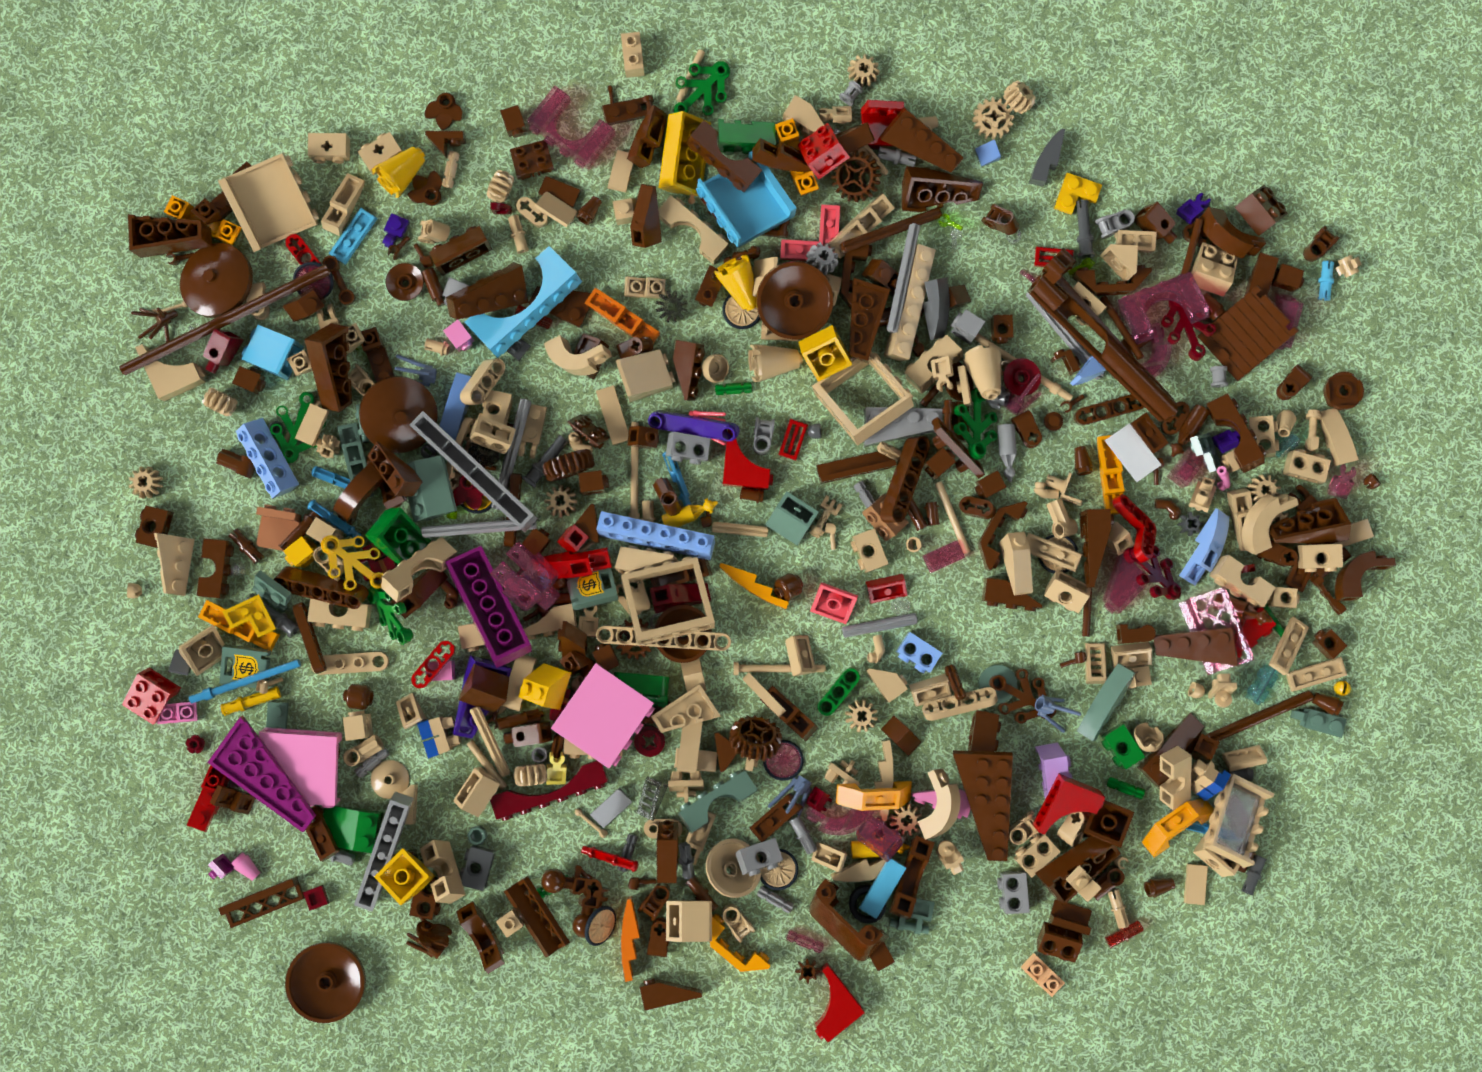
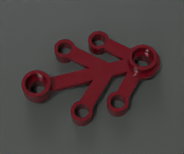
M1174 293L1168 300L1170 309L1167 315L1162 318L1161 325L1165 328L1171 327L1174 322L1173 317L1178 312L1180 319L1175 329L1167 337V340L1170 344H1177L1184 328L1191 345L1188 355L1192 360L1200 361L1204 357L1206 350L1202 344H1199L1193 328L1210 337L1215 333L1216 327L1211 323L1205 325L1187 315L1186 311L1196 315L1199 320H1205L1209 315V310L1206 307L1197 308L1188 303L1187 298L1183 294Z
M1133 546L1124 550L1123 556L1128 563L1137 562L1150 574L1142 573L1137 575L1136 581L1140 586L1149 583H1160L1163 586L1161 588L1159 585L1150 588L1149 592L1153 598L1163 595L1169 600L1180 598L1181 588L1174 582L1170 570L1173 567V562L1170 558H1165L1160 561L1159 565L1157 557L1160 555V550L1157 546H1154L1153 557L1150 559L1152 566L1147 561L1141 563L1136 559ZM1161 568H1162V569H1163V571H1164V574H1165V578H1164V577H1163V574H1162V571H1161Z

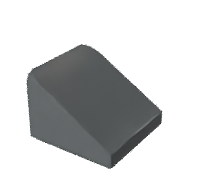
M176 649L169 672L188 676L191 668L180 655L179 649Z

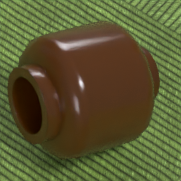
M787 573L775 581L774 593L777 598L790 601L802 593L803 582L798 575Z
M351 684L348 690H345L343 693V700L346 701L350 709L366 710L373 703L374 692L368 685Z

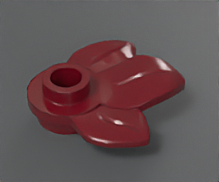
M462 475L459 479V486L453 491L455 504L459 506L466 502L470 508L477 511L482 505V496L485 495L473 484L466 486L468 479Z

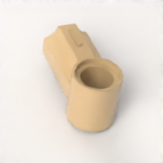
M1062 499L1046 504L1053 520V535L1058 539L1075 535L1078 531L1077 523L1074 519L1069 518Z
M375 734L354 748L347 750L343 755V760L348 766L362 764L365 760L384 749L383 742ZM353 752L358 755L357 761H354L352 758Z

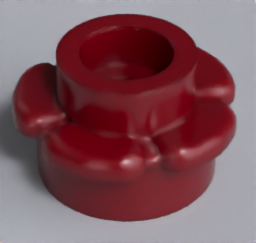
M192 735L191 738L186 740L187 751L192 754L201 753L205 746L204 739L199 735Z

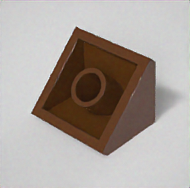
M474 664L458 700L494 713L507 701L510 677Z

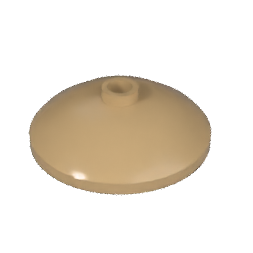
M725 839L720 841L710 850L706 859V874L709 882L716 891L730 898H740L748 895L757 887L761 878V873L751 877L749 873L742 875L735 853L740 849L750 846L742 840ZM756 854V859L758 862H760V859ZM727 868H729V869L731 870V873H730V874L727 873V871H726Z

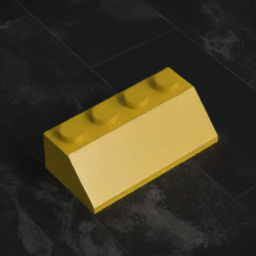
M684 111L668 115L658 188L671 193L699 196L696 191L697 183L700 178L704 181L706 162L701 155L693 152L686 142L704 119Z

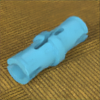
M1329 261L1322 262L1321 278L1318 280V283H1320L1318 300L1323 298L1324 301L1331 300L1335 264L1333 261H1330V263Z

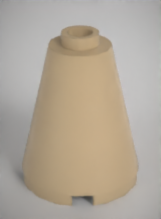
M753 344L750 345L753 349L748 352L749 369L754 371L755 376H751L754 382H761L798 369L803 362L802 354L797 349Z
M983 345L976 346L965 353L963 364L981 396L988 400L996 399L1001 393V352L994 345H989L990 348H983Z

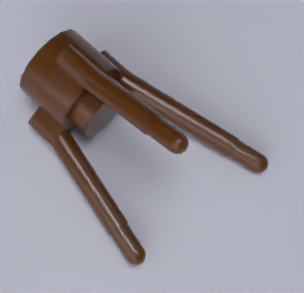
M407 933L408 937H410L415 942L419 943L418 937L412 935L411 933ZM410 941L406 942L412 948L436 959L446 948L432 943L429 948L425 949Z

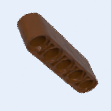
M925 436L910 437L904 443L880 511V518L884 523H899L906 517L930 448V441Z
M290 566L284 567L273 579L290 591L291 594L351 609H358L369 595L368 589L362 584L357 583L355 589L348 591L343 585L345 580L340 579L336 581L326 575ZM348 581L347 586L352 588L353 582Z

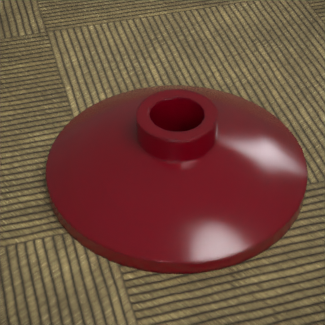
M1019 358L1011 361L1006 366L1003 379L1005 386L1011 393L1018 396H1028L1034 393L1040 386L1041 373L1033 361ZM1019 375L1023 377V382L1018 380Z

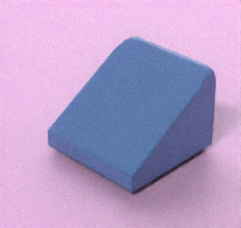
M995 140L975 148L981 167L999 161L1001 158Z

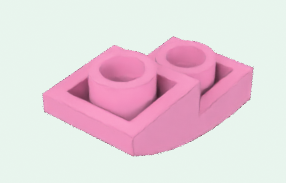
M190 702L166 704L157 724L198 721L197 702L192 704Z

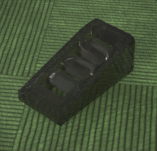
M647 776L637 813L654 821L668 784ZM648 800L653 802L652 805L647 803ZM645 807L651 809L650 813L644 811Z

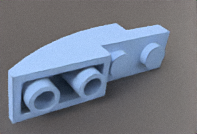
M1215 508L1195 539L1199 545L1179 575L1194 586H1196L1205 570L1209 572L1213 570L1227 538L1230 517L1219 509Z

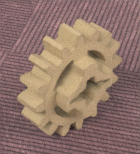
M992 97L990 102L984 99L983 104L979 103L978 109H975L973 113L975 117H973L972 122H977L974 129L979 128L978 134L984 133L985 139L989 135L992 137V140H995L996 135L1002 138L1003 133L1008 134L1009 128L1013 126L1011 121H1013L1014 115H1010L1013 109H1007L1008 104L1006 103L1001 104V98L998 102H995L994 97ZM989 108L987 113L982 114L984 110ZM1005 123L1003 127L998 129L999 124Z

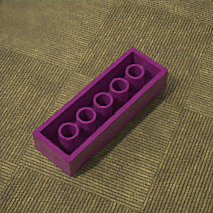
M482 546L446 561L447 569L496 668L532 652L531 643Z

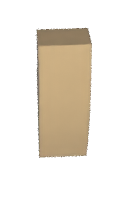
M347 173L330 200V207L321 220L323 229L338 236L341 235L361 195L365 184L364 180Z
M1332 408L1320 411L1322 415L1321 420H1319L1327 449L1330 448L1334 466L1359 460L1352 438L1338 410Z
M1241 488L1227 491V499L1240 551H1245L1242 540V528L1246 515L1252 507L1250 490Z
M884 856L868 864L866 858H862L844 867L841 873L836 871L830 875L834 881L842 882L873 880L877 878L888 858Z

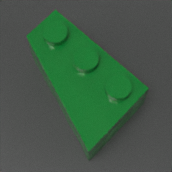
M718 119L719 150L724 155H733L735 152L749 154L760 138L776 146L775 122L752 121L751 124H741V120H735L734 123H724V119Z

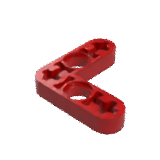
M1121 494L1114 498L1112 503L1115 510L1137 530L1133 551L1136 559L1144 563L1153 557L1157 529L1154 522L1126 495Z

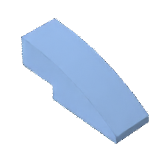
M1091 356L1070 384L1074 386L1091 381L1104 373L1106 369Z

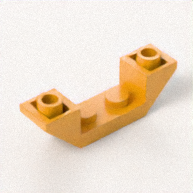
M793 118L775 124L779 142L782 141L799 150L797 146L800 143L799 133ZM789 171L793 183L801 196L819 190L812 171Z
M173 195L171 196L164 213L175 219L201 221L191 212L194 207L190 203ZM225 219L206 224L211 228L213 238L232 245L241 230L240 226Z
M897 781L893 782V788L860 789L856 783L837 784L836 803L861 811L899 809L911 799L912 782Z
M1196 799L1187 801L1156 822L1143 839L1142 844L1155 858L1170 847L1168 841L1196 821H1199L1201 825L1208 821L1214 812V808L1207 800Z
M717 913L715 915L712 914L711 948L740 972L770 968V958L764 952L760 951L758 953L755 950L749 959L744 962L745 958L738 951L732 952L728 948L730 945L724 939L720 938L718 940V936L725 929L724 919Z

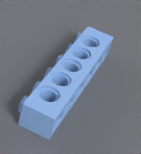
M601 511L596 528L598 535L601 537L711 560L715 545L714 535Z

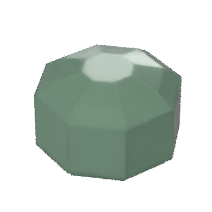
M481 826L472 827L467 834L469 842L475 846L483 844L488 837L486 829Z

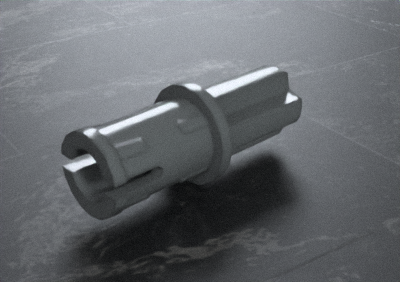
M684 842L679 844V863L682 866L683 878L691 879L695 875L693 867L694 857L691 853L690 844Z

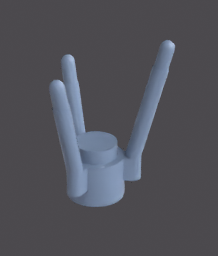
M398 354L396 355V358L419 366L421 369L415 370L396 366L395 370L418 374L419 380H422L420 383L424 386L430 387V383L435 384L437 369H434L433 366L425 365Z
M1040 696L1035 702V709L1038 711L1037 715L1045 718L1062 733H1065V729L1046 714H1052L1057 709L1081 716V712L1054 703L1064 702L1065 700L1062 698Z
M800 775L797 779L793 778L790 784L772 800L768 808H771L793 786L796 794L790 802L786 813L790 812L800 795L803 796L801 805L804 808L812 783ZM802 810L797 813L798 816L801 815Z

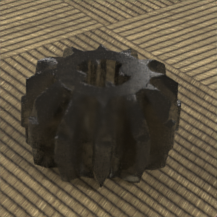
M666 291V297L663 294L659 295L662 302H655V304L660 305V308H656L655 311H662L659 318L662 319L666 316L665 322L669 323L672 318V321L676 323L677 317L680 319L684 318L681 312H687V309L682 308V306L687 305V301L681 302L684 296L679 295L677 297V291H673L672 296L670 291ZM668 303H674L675 306L673 307H675V309L668 310V307H670L668 306Z
M472 442L469 445L468 454L483 468L486 466L489 468L493 467L500 459L501 453Z

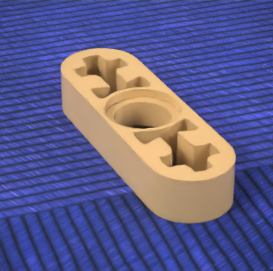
M749 672L742 678L779 718L786 712L782 705Z

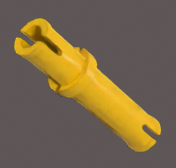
M275 686L268 689V692L264 694L258 692L245 697L240 696L236 700L221 704V711L224 716L238 711L244 712L247 708L281 698L279 687Z

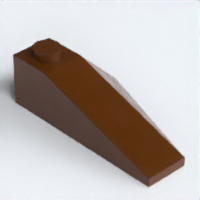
M906 166L902 180V211L924 212L927 211L926 207L937 205L938 208H943L945 203L954 202L958 205L977 201L983 182L928 168Z
M1337 498L1317 501L1305 511L1302 509L1297 512V515L1291 518L1286 517L1270 525L1269 532L1275 543L1333 544L1349 540L1352 524Z
M1087 509L1080 513V537L1085 538L1082 554L1084 557H1087V561L1084 562L1086 588H1093L1095 586L1110 535L1111 525L1114 524V515L1111 514V509Z

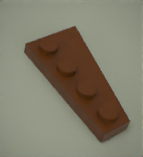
M856 278L853 279L849 357L868 362L890 289Z
M1233 627L1160 634L1154 638L1155 652L1158 656L1232 666L1239 665Z

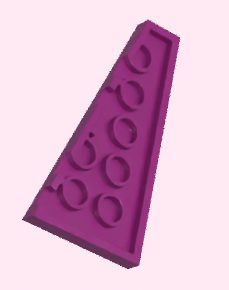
M243 715L240 716L207 763L301 832H304L316 817V814Z

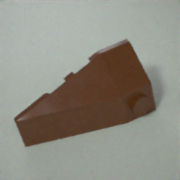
M1189 713L1164 739L1161 749L1151 752L1137 768L1160 790V785L1169 779L1167 775L1160 771V755L1176 746H1179L1191 755L1204 729V725Z

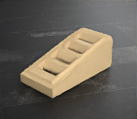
M1085 643L1086 684H1104L1107 680L1105 643ZM1090 650H1100L1101 654H1090ZM1090 658H1101V661H1091ZM1091 666H1101V669H1091ZM1091 674H1101V677H1092Z

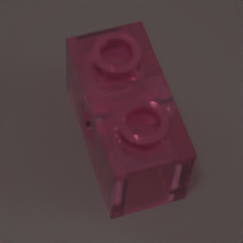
M870 815L856 831L857 840L886 862H889L902 846L901 834L895 829H889L886 823L879 817L875 818Z

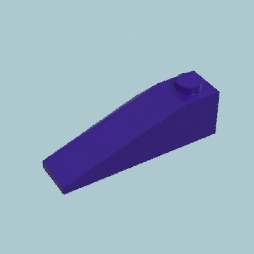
M470 655L462 689L474 664L510 677L512 668L505 665L496 668L492 660ZM459 700L453 735L466 738L474 737L478 728L470 713V709L476 706ZM481 709L485 717L489 711Z

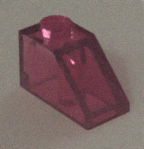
M1188 447L1166 477L1180 488L1188 486L1199 471L1204 457L1201 455L1196 456L1192 449Z

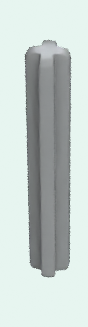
M912 613L842 627V633L847 638L915 625L918 623L916 614Z

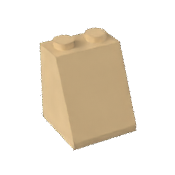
M660 349L615 360L630 402L673 388L672 383L675 382L672 371L668 372L666 365L669 362L666 353L662 354Z

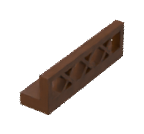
M877 451L816 465L820 484L868 474L869 472L873 473L895 468L896 460Z
M296 876L218 909L221 916L226 915L230 928H233L300 901L305 897ZM295 886L299 897L294 899L286 897L287 889ZM276 895L280 897L278 905L272 906L267 904L269 896ZM254 902L262 905L260 912L257 914L248 911L250 905ZM234 910L244 912L241 920L234 922L231 912Z
M528 876L504 891L545 957H549L555 951L570 943Z

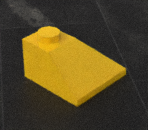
M402 848L374 877L401 906L419 893L435 875L423 862Z

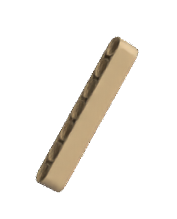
M604 625L596 632V638L601 643L638 646L633 627ZM640 627L641 632L656 629ZM602 629L610 631L611 636L608 640L601 638L600 632ZM622 630H627L630 633L628 641H623L620 638ZM700 631L688 634L689 642L684 645L678 642V637L669 639L667 643L658 641L642 646L724 651L730 647L731 638L723 632ZM700 635H705L709 641L707 645L701 646L698 644L697 638ZM720 636L728 639V644L725 647H720L717 644V639Z

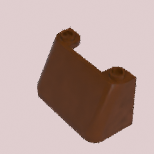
M825 878L813 896L809 905V912L853 958L858 961H866L889 936L882 929L879 930L873 925H866L857 932L834 909L839 903L836 896L839 887L833 881Z

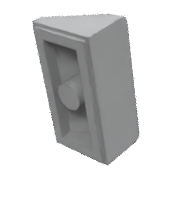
M619 787L590 816L604 828L632 801Z

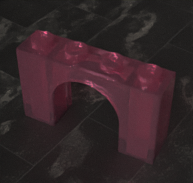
M554 85L528 118L529 130L537 136L539 134L542 135L544 141L551 147L557 146L560 149L559 152L566 158L569 156L575 160L574 163L579 168L583 169L585 167L589 170L616 136L615 129L599 119L590 132L582 139L572 141L561 137L556 131V124L559 117L571 103L569 95Z
M1191 272L1180 274L1173 279L1162 281L1155 286L1144 288L1137 293L1118 299L1120 313L1137 345L1154 339L1153 327L1146 313L1157 302L1169 300L1180 304L1191 324L1209 317V306Z

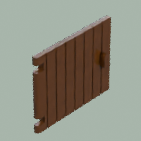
M1259 285L1255 286L1212 323L1216 327V331L1212 336H1205L1203 332L1197 336L1223 366H1227L1229 373L1237 381L1299 331L1296 326L1291 330L1287 329L1286 325L1291 321L1267 294H1264L1261 298L1257 295L1262 290Z

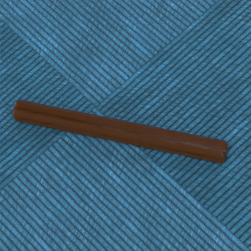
M938 207L843 241L840 247L844 253L906 231L912 223L922 225L939 219L942 216V212Z
M1305 691L1210 732L1206 736L1217 741L1223 740L1313 701L1314 696L1311 691Z

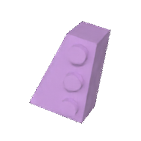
M1058 743L1035 746V750L1040 756L1041 764H1038L1039 770H1042V786L1045 799L1058 773L1073 779L1068 767H1071L1070 757L1064 753Z

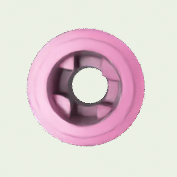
M243 852L231 863L234 866L233 869L251 881L261 873L249 855H245Z

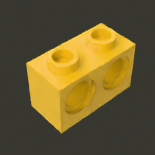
M301 536L283 552L287 555L285 559L291 566L306 568L315 561L313 554L318 547L312 539Z

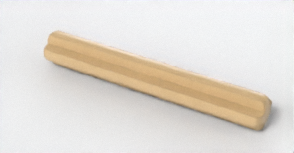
M473 707L470 709V713L500 776L505 777L510 774V769L481 708Z

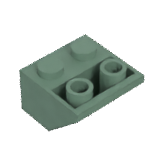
M786 491L765 525L798 546L819 511Z

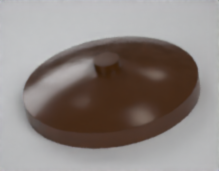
M214 243L212 247L197 250L188 259L181 273L180 292L184 302L192 311L207 318H217L241 306L247 299L253 283L251 264L244 253L229 244Z
M798 261L782 263L771 269L760 282L756 295L757 312L763 324L777 336L792 340L807 338L818 332L829 319L833 307L832 288L825 275L814 266Z
M391 376L379 380L364 394L359 408V420L364 434L374 445L376 442H380L392 453H405L413 451L427 442L410 424L422 411L437 424L438 411L432 394L420 382L405 376Z
M320 942L305 948L293 959L285 978L286 995L291 1006L305 1019L317 1023H331L345 1018L358 1006L366 987L365 970L358 956L346 946L334 942Z

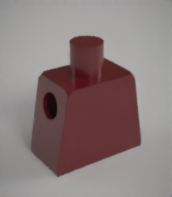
M214 329L203 353V356L209 359L205 369L216 374L220 365L229 366L244 339L228 330Z

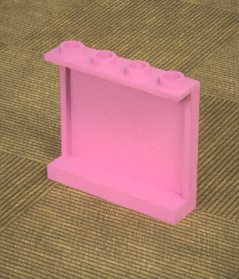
M595 663L551 729L607 768H610L612 765L616 767L622 758L619 756L621 751L629 748L633 742L630 738L634 732L638 734L644 726L641 723L645 716L649 718L655 710L652 707L654 702Z
M268 727L259 732L262 742L310 807L322 805L323 808H332L340 801V798H337L338 743L342 741L341 732Z

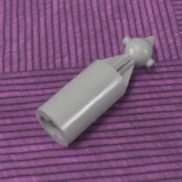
M1002 424L997 426L999 456L1006 466L1004 475L1009 482H1012L1015 475V469L1012 468V465L1017 455L1015 425Z

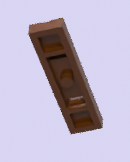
M938 417L933 419L931 422L934 426V432L937 434L933 438V443L939 450L947 445L959 457L955 465L960 473L970 469L978 479L983 477L985 473L982 464L970 456L964 444Z

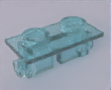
M1263 664L1244 697L1260 706L1269 694V691L1265 689L1266 686L1269 688L1273 687L1279 677L1277 676L1279 672Z

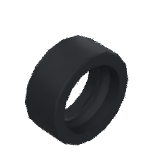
M872 885L857 887L849 898L850 911L854 918L861 923H875L886 912L887 904L884 905L877 919L871 915H863L857 910L856 902L858 897L863 893H867Z

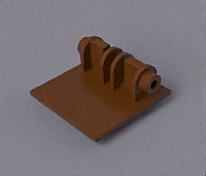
M546 139L510 149L518 179L530 178L531 173L535 177V172L540 176L539 171L544 174L551 173V170H554Z
M580 414L567 421L572 430L578 433L579 436L581 435L582 438L585 436V441H589V444L595 449H601L604 446L603 442L610 439L606 435L607 432L603 428L592 424V420L586 415Z

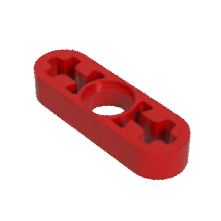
M291 234L286 238V247L300 265L303 264L301 258L306 253L311 255L310 262L322 264L299 235ZM291 241H298L297 244L302 250L298 251L295 246H291ZM311 266L303 268L306 273L313 270ZM324 277V278H322V279H320V280H318V281H316V282H321V281L325 280L326 277Z
M442 641L436 646L412 675L411 682L414 687L425 688L431 683L455 654L456 647L454 643ZM443 645H450V654L445 653L442 658H445L444 661L440 657L435 656L436 653L440 655L443 652ZM431 659H436L439 662V667L436 670H431L428 666ZM423 668L427 672L432 673L431 677L429 674L424 677L425 683H417L418 678L416 677L422 676L425 673L422 670Z

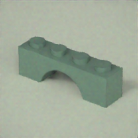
M739 770L729 776L730 780L725 783L723 780L713 786L714 790L710 793H707V791L701 793L696 797L698 800L693 804L689 801L680 807L682 811L678 815L690 834L709 822L708 808L714 800L721 797H730L740 803L758 790L745 770L741 773Z

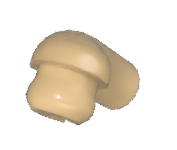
M576 432L569 434L568 442L573 451L588 449L592 454V445L583 444Z
M882 635L872 637L875 649L873 653L870 652L867 655V660L870 663L880 662L885 653Z

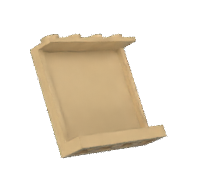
M284 152L218 180L253 252L285 239L291 234H296L319 224L317 221L320 219L316 209L311 208L309 204L311 199L307 191L303 192L300 186L302 180L298 173L294 174L291 167L294 166L290 156H286Z

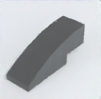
M1060 129L1045 146L1035 163L1028 184L1043 187L1047 182L1049 169H1056L1065 129Z
M947 277L924 282L928 301L923 302V309L930 340L943 338L947 328L950 307Z

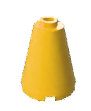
M410 147L377 164L372 168L373 174H378L377 181L391 195L395 193V197L399 198L425 162V154L418 147Z
M742 255L741 260L733 258L717 268L718 271H714V273L742 309L750 311L756 308V297L753 296L755 280L749 256Z

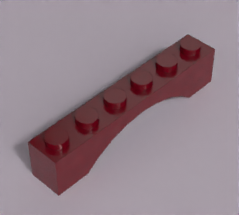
M596 760L582 765L570 782L553 792L528 795L507 790L493 795L490 802L496 820L501 818L502 821L514 818L513 814L520 812L523 815L532 812V807L539 806V809L550 806V801L557 799L558 802L569 799L568 795L575 793L576 796L587 793L589 788L594 787L597 790L606 787L605 783L609 779L604 765Z

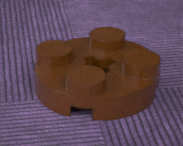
M1338 372L1326 380L1323 394L1329 407L1337 410H1349L1362 400L1364 387L1360 379L1357 380L1354 377V374ZM1341 386L1344 387V390L1348 391L1344 396L1339 392Z

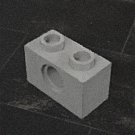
M776 838L740 849L735 853L742 875L749 873L750 877L761 873L760 869L767 867V870L777 868L779 867L778 863L783 861ZM756 854L762 855L763 863L757 861Z

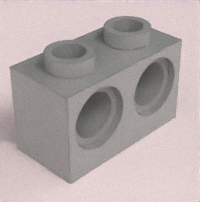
M965 310L963 314L959 312L951 324V327H953L951 333L966 343L971 344L985 321L968 310Z
M671 432L668 434L666 456L671 457L673 461L682 462L683 459L690 460V464L701 465V462L708 460L711 438ZM677 442L682 446L681 452H678L675 448ZM695 446H698L700 449L699 455L694 453Z
M1000 872V878H997L998 889L1002 891V897H999L1000 909H1003L1005 914L1030 913L1026 872ZM1010 878L1016 879L1014 887H1008L1007 885ZM1012 898L1018 899V904L1015 907L1009 906V901Z

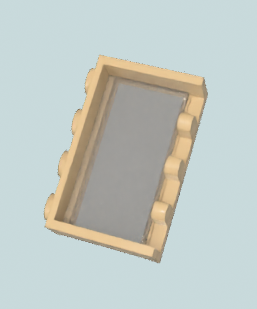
M1231 774L1225 788L1219 792L1214 801L1215 809L1209 818L1210 825L1204 835L1205 842L1203 848H1207L1232 860L1243 868L1253 866L1255 861L1249 859L1250 853L1257 851L1259 847L1257 843H1254L1255 835L1262 833L1264 829L1263 826L1259 825L1260 817L1266 816L1269 812V809L1264 807L1266 799L1274 797V793L1238 775Z

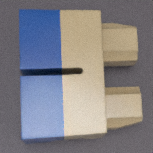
M441 716L417 723L422 740L439 735V737L423 742L428 759L453 750V747L462 743L460 736L448 735L447 729L455 726L453 716L444 718Z
M1198 759L1191 767V791L1206 801L1225 788L1231 774L1225 770L1221 773L1215 770L1212 761L1205 764Z

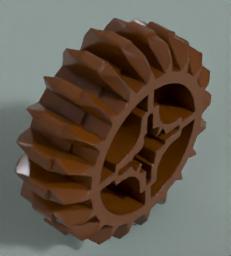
M858 150L853 151V156L849 153L850 158L840 164L838 169L832 170L836 172V175L831 176V179H836L837 181L832 183V186H839L835 192L840 193L843 191L841 198H845L848 195L847 201L849 202L852 201L853 196L855 202H859L860 197L862 201H866L865 194L872 197L873 194L870 190L878 191L874 185H880L881 181H877L876 178L882 177V174H876V171L880 170L881 167H874L877 159H873L870 162L871 154L865 157V151H861L859 155ZM860 160L866 165L856 169L850 162ZM846 167L848 177L843 183L842 174ZM868 170H870V181L866 185L864 177ZM854 172L860 173V176H858L860 177L859 180H853ZM856 183L862 188V191L855 193L848 190L847 187Z
M588 449L570 452L543 464V472L547 481L552 482L566 479L592 469L595 465L594 457Z
M754 714L753 717L747 715L745 719L740 717L738 721H735L730 730L729 740L731 749H735V754H741V758L747 757L749 761L755 759L756 762L761 759L765 762L767 758L771 759L773 755L778 753L779 748H781L782 734L780 733V728L776 727V723H770V718L765 720L763 716L758 718Z

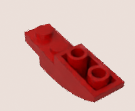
M608 547L571 554L569 551L532 559L536 576L540 578L562 579L593 575V571L612 568Z
M211 765L201 785L202 791L187 823V826L206 833L214 814L217 815L219 810L218 806L210 803L217 785L227 787L230 780Z

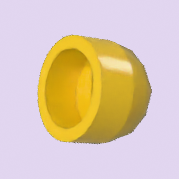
M1338 681L1334 685V691L1339 696H1346L1350 693L1351 686L1347 681Z

